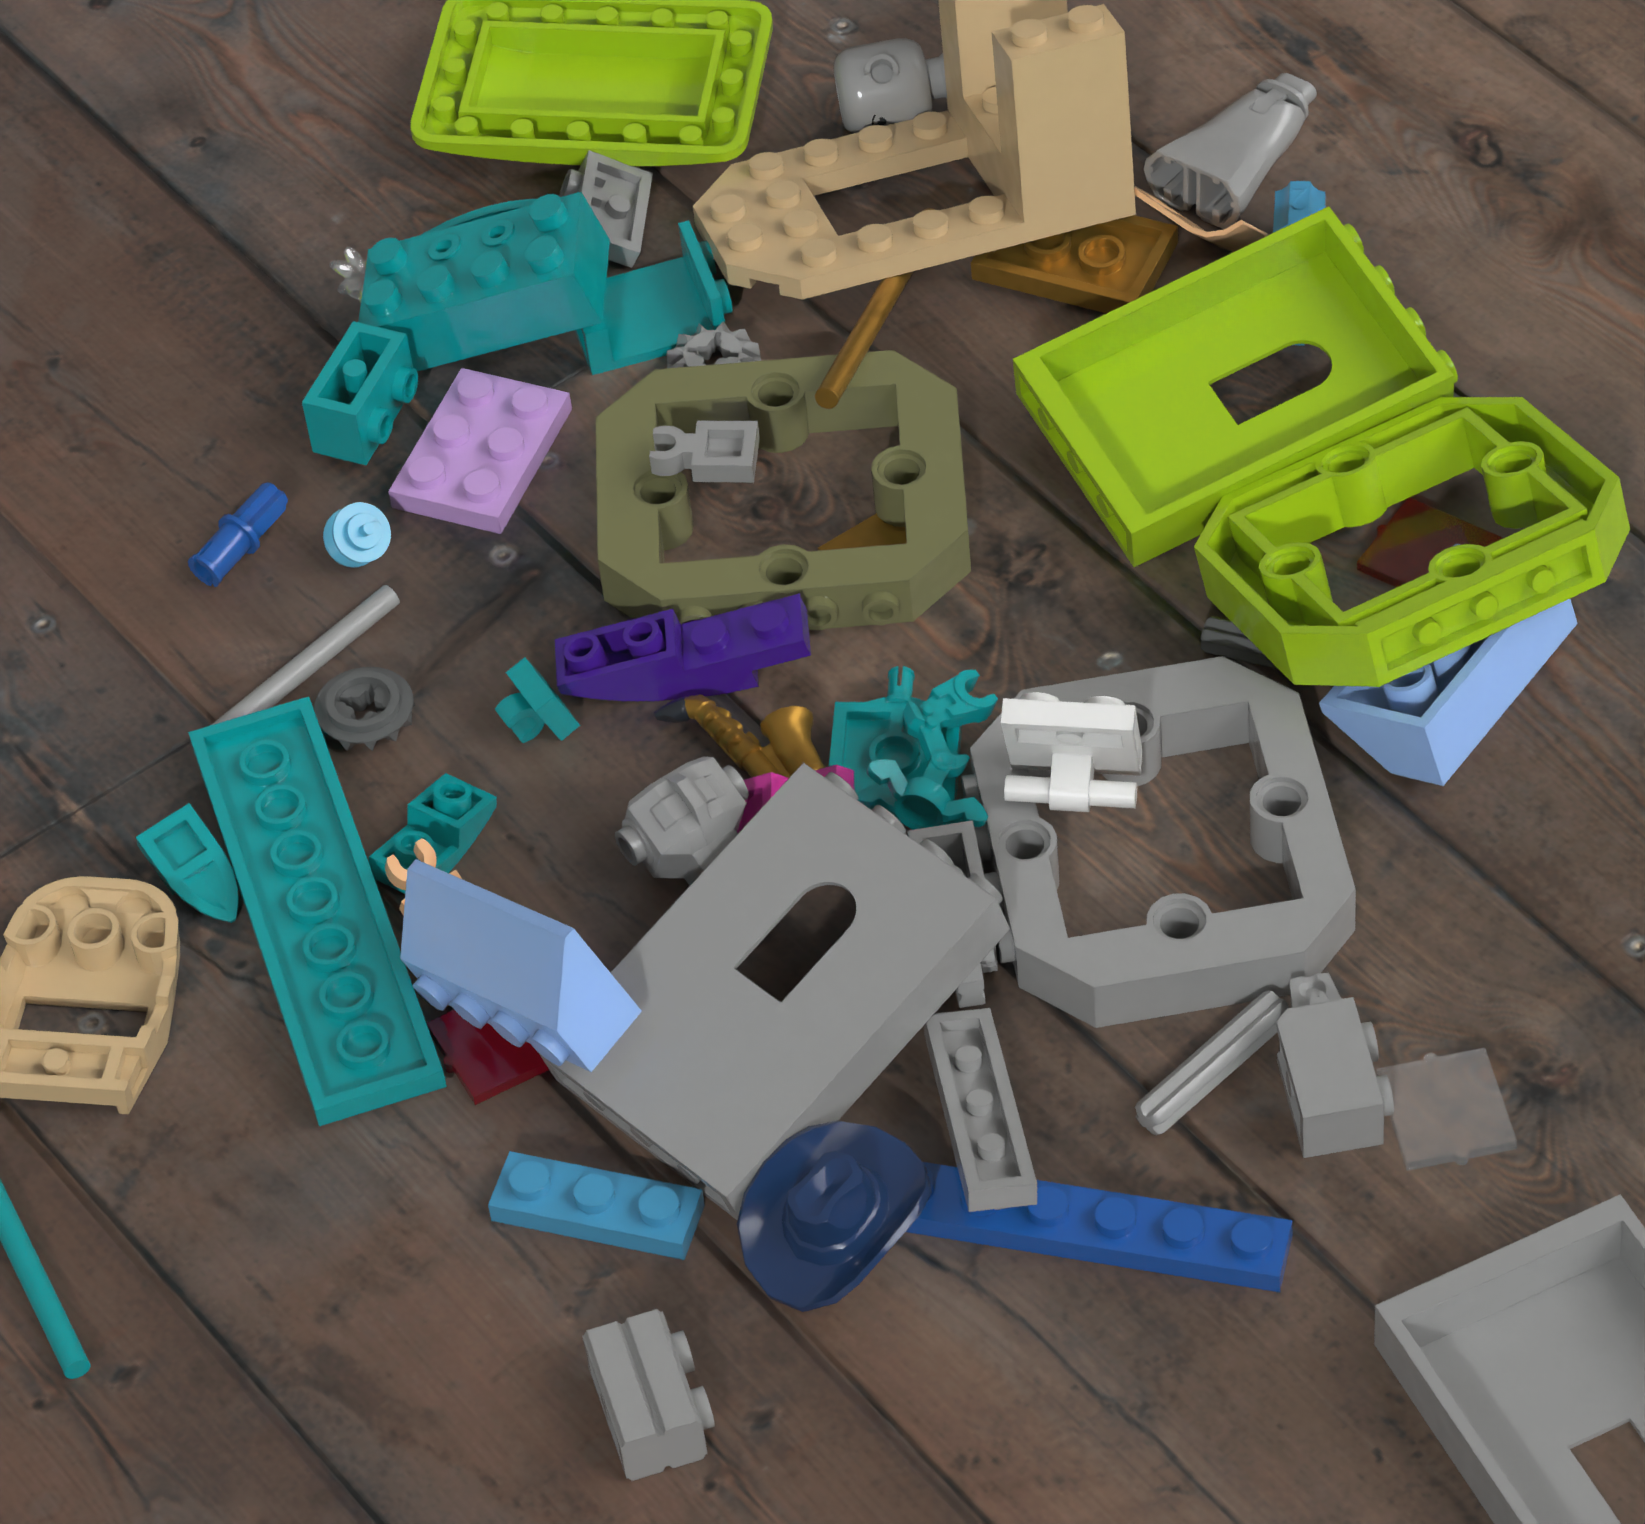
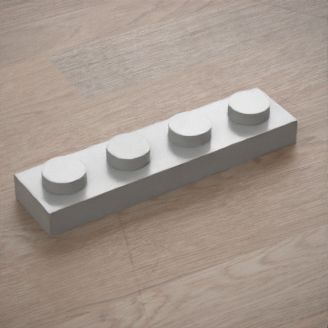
M983 1008L933 1014L924 1024V1036L968 1211L999 1210L1010 1207L1037 1205V1180L991 1009Z

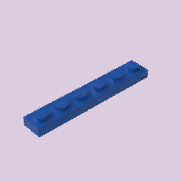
M923 1162L927 1168L932 1194L922 1213L906 1231L908 1233L1280 1292L1293 1237V1220L1037 1180V1205L969 1212L958 1167Z

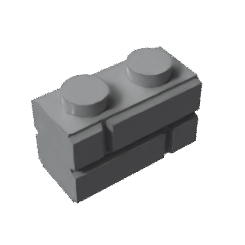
M658 1309L629 1317L623 1324L615 1321L586 1330L582 1337L588 1367L626 1479L629 1478L634 1481L663 1472L667 1466L676 1468L704 1459L705 1455L708 1454L704 1430L715 1427L704 1387L700 1386L690 1389L685 1373L695 1371L684 1331L671 1334L663 1311L660 1312Z

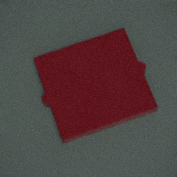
M455 1010L426 1023L431 1037L444 1055L445 1071L456 1074L475 1105L549 1070L539 1053L530 1043L525 1042L521 1047H517L504 1039L490 1024L486 1023L482 1029H479L463 1019Z

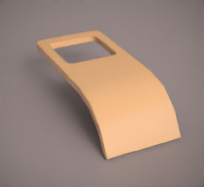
M1134 186L1135 195L1187 231L1220 248L1235 252L1269 235L1243 220L1224 230L1207 232L1155 196Z

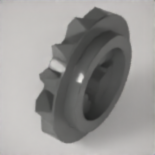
M360 667L345 671L328 681L317 695L314 711L326 741L339 740L346 751L356 744L364 743L373 751L376 741L385 738L396 742L399 729L412 725V709L415 706L409 684L399 674L380 667ZM374 700L376 712H367L363 718L356 720L354 711H364L367 705H371Z

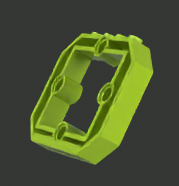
M1440 397L1223 495L1195 543L1194 549L1207 598L1294 685L1380 687L1605 583L1630 531L1619 476L1523 397ZM1473 468L1484 477L1492 517L1495 522L1505 528H1525L1486 547L1463 544L1444 549L1429 562V573L1345 612L1333 602L1319 549L1309 544L1341 528L1357 527L1371 523L1380 518L1387 510V507Z

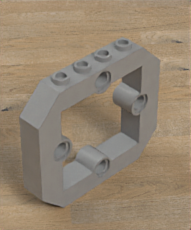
M1221 656L1023 689L1014 699H1020V696L1026 693L1039 692L1053 695L1062 702L1085 703L1086 699L1090 697L1109 696L1122 700L1125 705H1135L1143 751L1141 776L1102 774L1108 781L1137 782V786L1150 782L1157 776L1161 769L1162 757L1249 743L1259 780L1254 783L1250 791V844L1255 853L1263 859L1274 863H1283L1293 900L1212 913L1208 905L1196 896L1186 893L1170 894L1161 897L1151 905L1147 913V925L1068 938L1057 893L1059 887L1057 834L1051 824L1039 818L1036 803L1005 801L1004 799L1006 775L1048 777L1051 776V771L1011 769L1001 727V714L970 747L972 774L961 776L964 799L975 797L988 814L985 825L974 827L981 862L990 861L992 873H986L984 877L1001 894L1003 900L999 903V906L1010 927V930L997 943L1001 963L1013 961L1019 988L1095 1028L1252 1002L1265 991H1273L1278 997L1290 995V979L1300 976L1310 977L1321 973L1355 931L1356 889L1300 695L1298 692Z

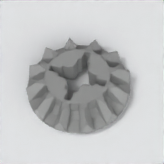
M723 321L716 330H706L701 324H698L695 334L691 336L678 334L676 347L667 351V368L705 365L704 360H709L712 353L721 352L723 357L717 359L715 364L761 361L759 345L750 340L745 328L733 332L729 330Z

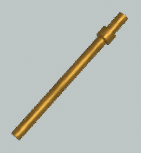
M926 208V209H924V210H922V211H925V210H935V209ZM914 271L881 280L815 393V400L819 406L825 409L836 407Z

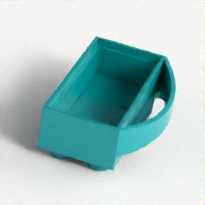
M582 191L562 197L556 194H547L538 199H523L494 204L457 216L419 236L400 241L396 238H385L377 242L371 249H368L358 322L406 333L413 368L417 371L600 324L603 320L610 239Z

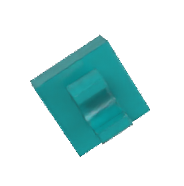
M526 657L505 672L521 693H514L504 698L496 706L495 711L508 728L513 730L522 743L534 739L541 732L544 724L561 741L581 726L553 688Z

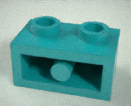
M355 321L351 323L302 401L311 447L314 453L367 465L379 444H384L388 440L394 419L404 403L411 402L418 386V372L413 368L406 333Z

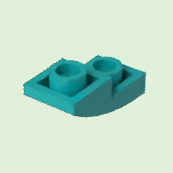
M445 773L407 804V825L369 856V865L374 879L405 894V890L397 888L388 879L385 871L386 860L394 854L399 860L400 865L407 870L415 859L419 860L413 849L415 842L421 838L426 840L436 853L437 861L435 868L449 873L487 824L497 807V797Z

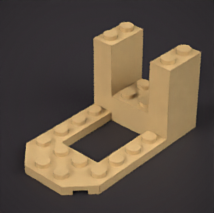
M938 0L948 104L947 111L924 112L918 114L912 120L886 126L872 125L863 128L858 133L834 139H815L802 147L778 153H759L751 157L750 160L731 164L693 205L695 226L702 239L708 241L713 257L728 284L751 289L756 280L779 285L780 295L806 299L1136 215L1125 31L1104 4L1098 6L1082 5L1068 12L1067 0ZM967 157L971 160L994 195L977 197L970 203L943 210H925L914 217L887 224L866 225L856 232L840 236L837 235L814 197L815 195Z

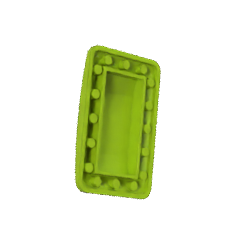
M447 0L441 11L411 118L412 138L417 145L428 150L532 163L581 165L589 150L629 166H673L727 162L741 155L749 142L773 31L772 13L767 6L750 0Z

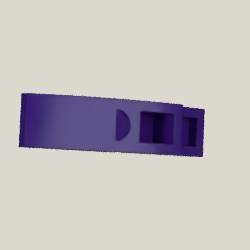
M800 593L680 624L674 610L669 609L555 639L556 679L560 693L590 699L615 701H666L695 695H721L759 687L758 669L811 656L807 608Z

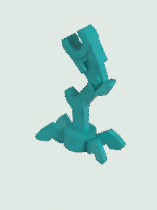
M976 670L962 671L957 676L936 686L931 690L928 699L919 707L915 703L908 701L903 711V717L908 734L919 740L928 762L923 776L906 780L895 760L880 759L871 761L867 767V774L877 784L858 792L857 801L867 808H871L878 803L889 812H894L901 823L912 830L973 821L974 827L985 825L988 814L975 797L951 801L948 792L942 786L945 779L955 778L962 774L970 757L967 754L953 755L950 753L941 728L950 729L985 721L992 714L998 701L995 694L987 695L984 698H975L969 694V692L973 691L980 676Z

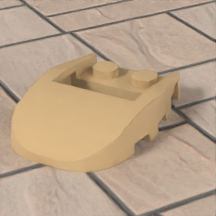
M83 876L60 879L39 888L29 895L23 904L16 909L3 934L7 945L0 957V1098L117 1106L119 1114H129L168 1043L180 960V937L176 908L163 891L146 882L132 879ZM26 1004L147 1012L144 1026H141L136 1037L19 1029Z

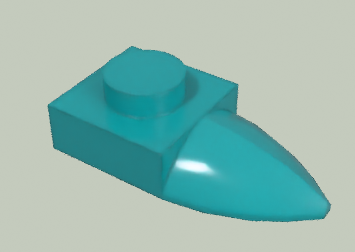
M190 803L136 836L137 846L172 895L176 893L184 902L214 919L230 923L236 920L238 888L233 868L225 852Z

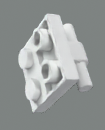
M1039 692L1023 694L1020 696V699L1003 698L1001 727L1011 769L1051 771V777L1006 775L1004 787L1005 801L1049 803L1050 810L1090 812L1091 806L1136 808L1137 782L1093 780L1094 773L1141 776L1143 751L1135 705H1125L1122 700L1109 696L1090 697L1086 699L1085 703L1062 702L1053 695Z

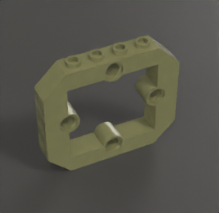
M894 350L867 352L838 404L832 409H825L819 406L815 400V393L837 355L654 369L596 416L597 554L604 601L632 619L673 609L680 624L800 593L807 608L809 630L914 622L971 572L957 388ZM697 421H758L759 448L768 452L783 453L801 446L808 438L809 433L899 426L900 445L889 447L876 456L872 462L871 475L875 513L887 524L895 527H906L907 544L806 551L795 545L782 544L770 547L758 556L664 563V551L677 548L685 543L692 535L694 524L686 476L682 472L671 476H658L651 472L649 455L650 451H656L653 428L674 426L681 429L684 433H695Z

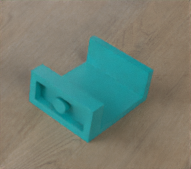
M689 220L678 223L683 257L606 278L602 323L575 330L592 375L666 356L668 350L676 347L678 334L691 336L695 334L698 324H701L706 330H716L723 321L725 323L724 315L733 312L725 280L722 278L714 281L712 276L716 274V265L711 247L707 240L698 242Z

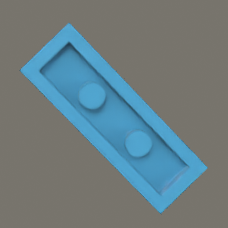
M509 1151L488 1204L491 1221L682 1260L686 1258L705 1206L702 1189Z

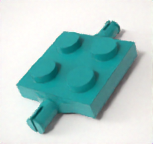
M899 666L893 667L888 671L887 697L868 702H835L829 766L837 764L854 770V791L856 793L877 784L867 774V767L871 761L880 759L895 760L906 780L922 777L927 768L928 762L919 740L908 734L903 717V711L908 701L915 703L917 707L925 702L924 700L912 697L915 674L908 667L903 666L901 685ZM962 726L950 729L941 728L950 753L953 755L960 754ZM958 776L945 779L942 786L948 792L951 801L957 800Z

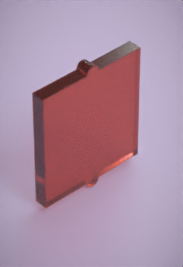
M1409 497L1387 525H1379L1377 527V537L1357 561V570L1392 586L1399 587L1429 573V562L1444 549L1453 547L1455 544H1474L1486 547L1503 539V537Z

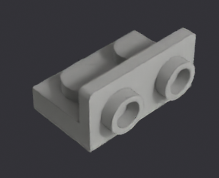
M589 150L578 171L568 170L559 197L582 191L610 239L608 260L631 268L633 267L641 251L653 173L635 166H629Z

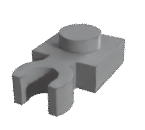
M697 421L695 433H684L681 429L674 426L653 428L656 451H650L649 455L652 474L671 476L680 473L684 469H691L693 482L754 483L760 440L758 421Z

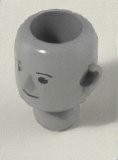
M897 38L852 46L841 51L834 60L833 70L842 122L845 129L851 134L858 133L863 128L872 125L886 126L912 120L918 114L933 112L932 100L947 98L943 53L939 57L925 59L921 46L914 40Z

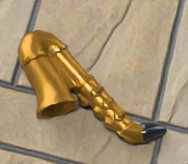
M703 695L680 697L654 712L656 719L659 721L679 723L695 719L740 769L746 770L751 777L773 772L790 778L803 763L813 770L826 768L811 741L813 713L806 707L789 706L768 714L760 723L762 734L770 741L765 747L761 746L760 741L751 732L748 731L746 734L743 732V725L731 718L730 711L716 706L714 701Z

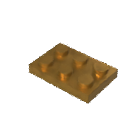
M1132 215L975 255L970 262L972 280L1109 313L1153 290L1178 244V226Z

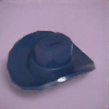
M837 1120L808 1126L786 1139L762 1163L744 1192L737 1220V1229L745 1267L770 1299L801 1312L839 1302L863 1281L922 1213L932 1194L925 1164L905 1142L875 1126Z

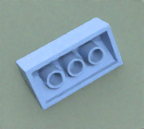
M1571 599L1380 687L1333 686L1319 703L1322 713L1390 773L1444 786L1578 624Z
M417 859L407 869L400 959L417 978L413 984L415 991L433 1007L443 1011L447 1005L452 1006L463 1019L479 1029H482L488 1023L504 1039L517 1047H521L525 1042H528L544 1058L557 1066H561L566 1060L589 1072L595 1069L642 1012L574 928Z

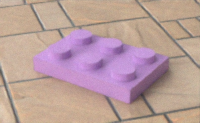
M461 368L389 489L391 507L502 534L572 410L570 393Z

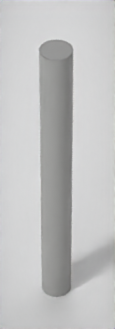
M383 585L211 725L276 705L399 605L400 600L395 591L389 586Z

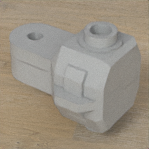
M701 757L685 763L647 786L629 801L625 818L622 821V828L615 832V840L620 851L627 861L634 866L643 862L653 878H684L690 886L738 834L737 829L746 806L745 800L749 796L745 782L732 766L727 765L721 768L714 757Z

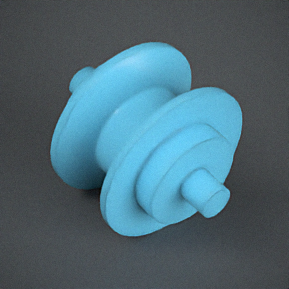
M363 502L352 503L333 513L327 520L323 531V541L329 555L337 563L352 568L364 566L381 557L387 550L391 539L390 525L385 515L377 507Z

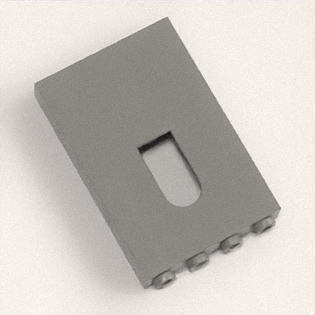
M805 763L793 773L610 972L642 1012L595 1069L589 1072L566 1060L561 1066H557L539 1053L560 1084L693 1187L702 1189L706 1197L736 1220H738L744 1192L762 1163L786 1139L808 1126L839 1120L1010 930L999 906L1003 898L989 881L977 873H972L968 878L953 868L954 863L951 858L934 842L924 839L920 844L904 834L906 832L905 827L887 809L876 805L870 810L857 801V793L840 776L829 772L823 777ZM824 885H835L846 889L853 895L856 902V915L852 924L782 1002H779L736 970L807 892Z
M1620 1194L1375 1305V1347L1494 1524H1621L1570 1450L1628 1422L1632 1424L1645 1443V1227Z

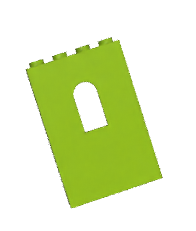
M1329 206L1013 358L1017 396L1133 567L1201 535L1223 495L1437 398L1454 397V383L1458 381L1456 368L1449 355L1444 350L1436 351L1426 338L1423 322L1417 312L1412 307L1406 309L1395 296L1393 283L1386 270L1381 265L1375 267L1364 254L1362 241L1355 228L1349 223L1343 225ZM1310 344L1320 348L1328 355L1332 369L1330 375L1322 384L1237 425L1210 386V384L1291 345Z

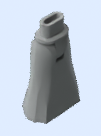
M1281 73L1275 80H1262L1255 89L1231 103L1203 125L1158 149L1146 158L1144 165L1147 183L1155 197L1168 206L1182 212L1184 210L1189 211L1196 203V215L1201 220L1222 229L1231 226L1243 214L1270 168L1295 140L1305 119L1309 115L1308 105L1317 96L1315 87L1308 81L1288 73Z

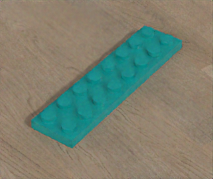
M310 697L294 700L188 732L318 1125L323 1126L447 1087L443 1068L406 965L400 959L401 951Z

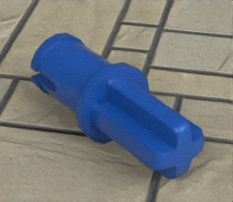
M263 483L233 515L225 514L218 521L219 530L188 560V566L193 574L206 585L211 586L213 584L214 587H217L222 582V578L246 553L254 554L260 547L259 538L286 510V504L288 503L286 494L272 483Z

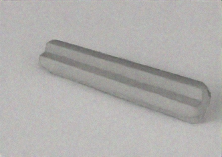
M1273 991L1261 993L1136 1103V1119L1140 1125L1146 1127L1153 1135H1160L1167 1131L1277 1033V1020L1287 1008H1290L1288 1003L1284 999L1279 998Z

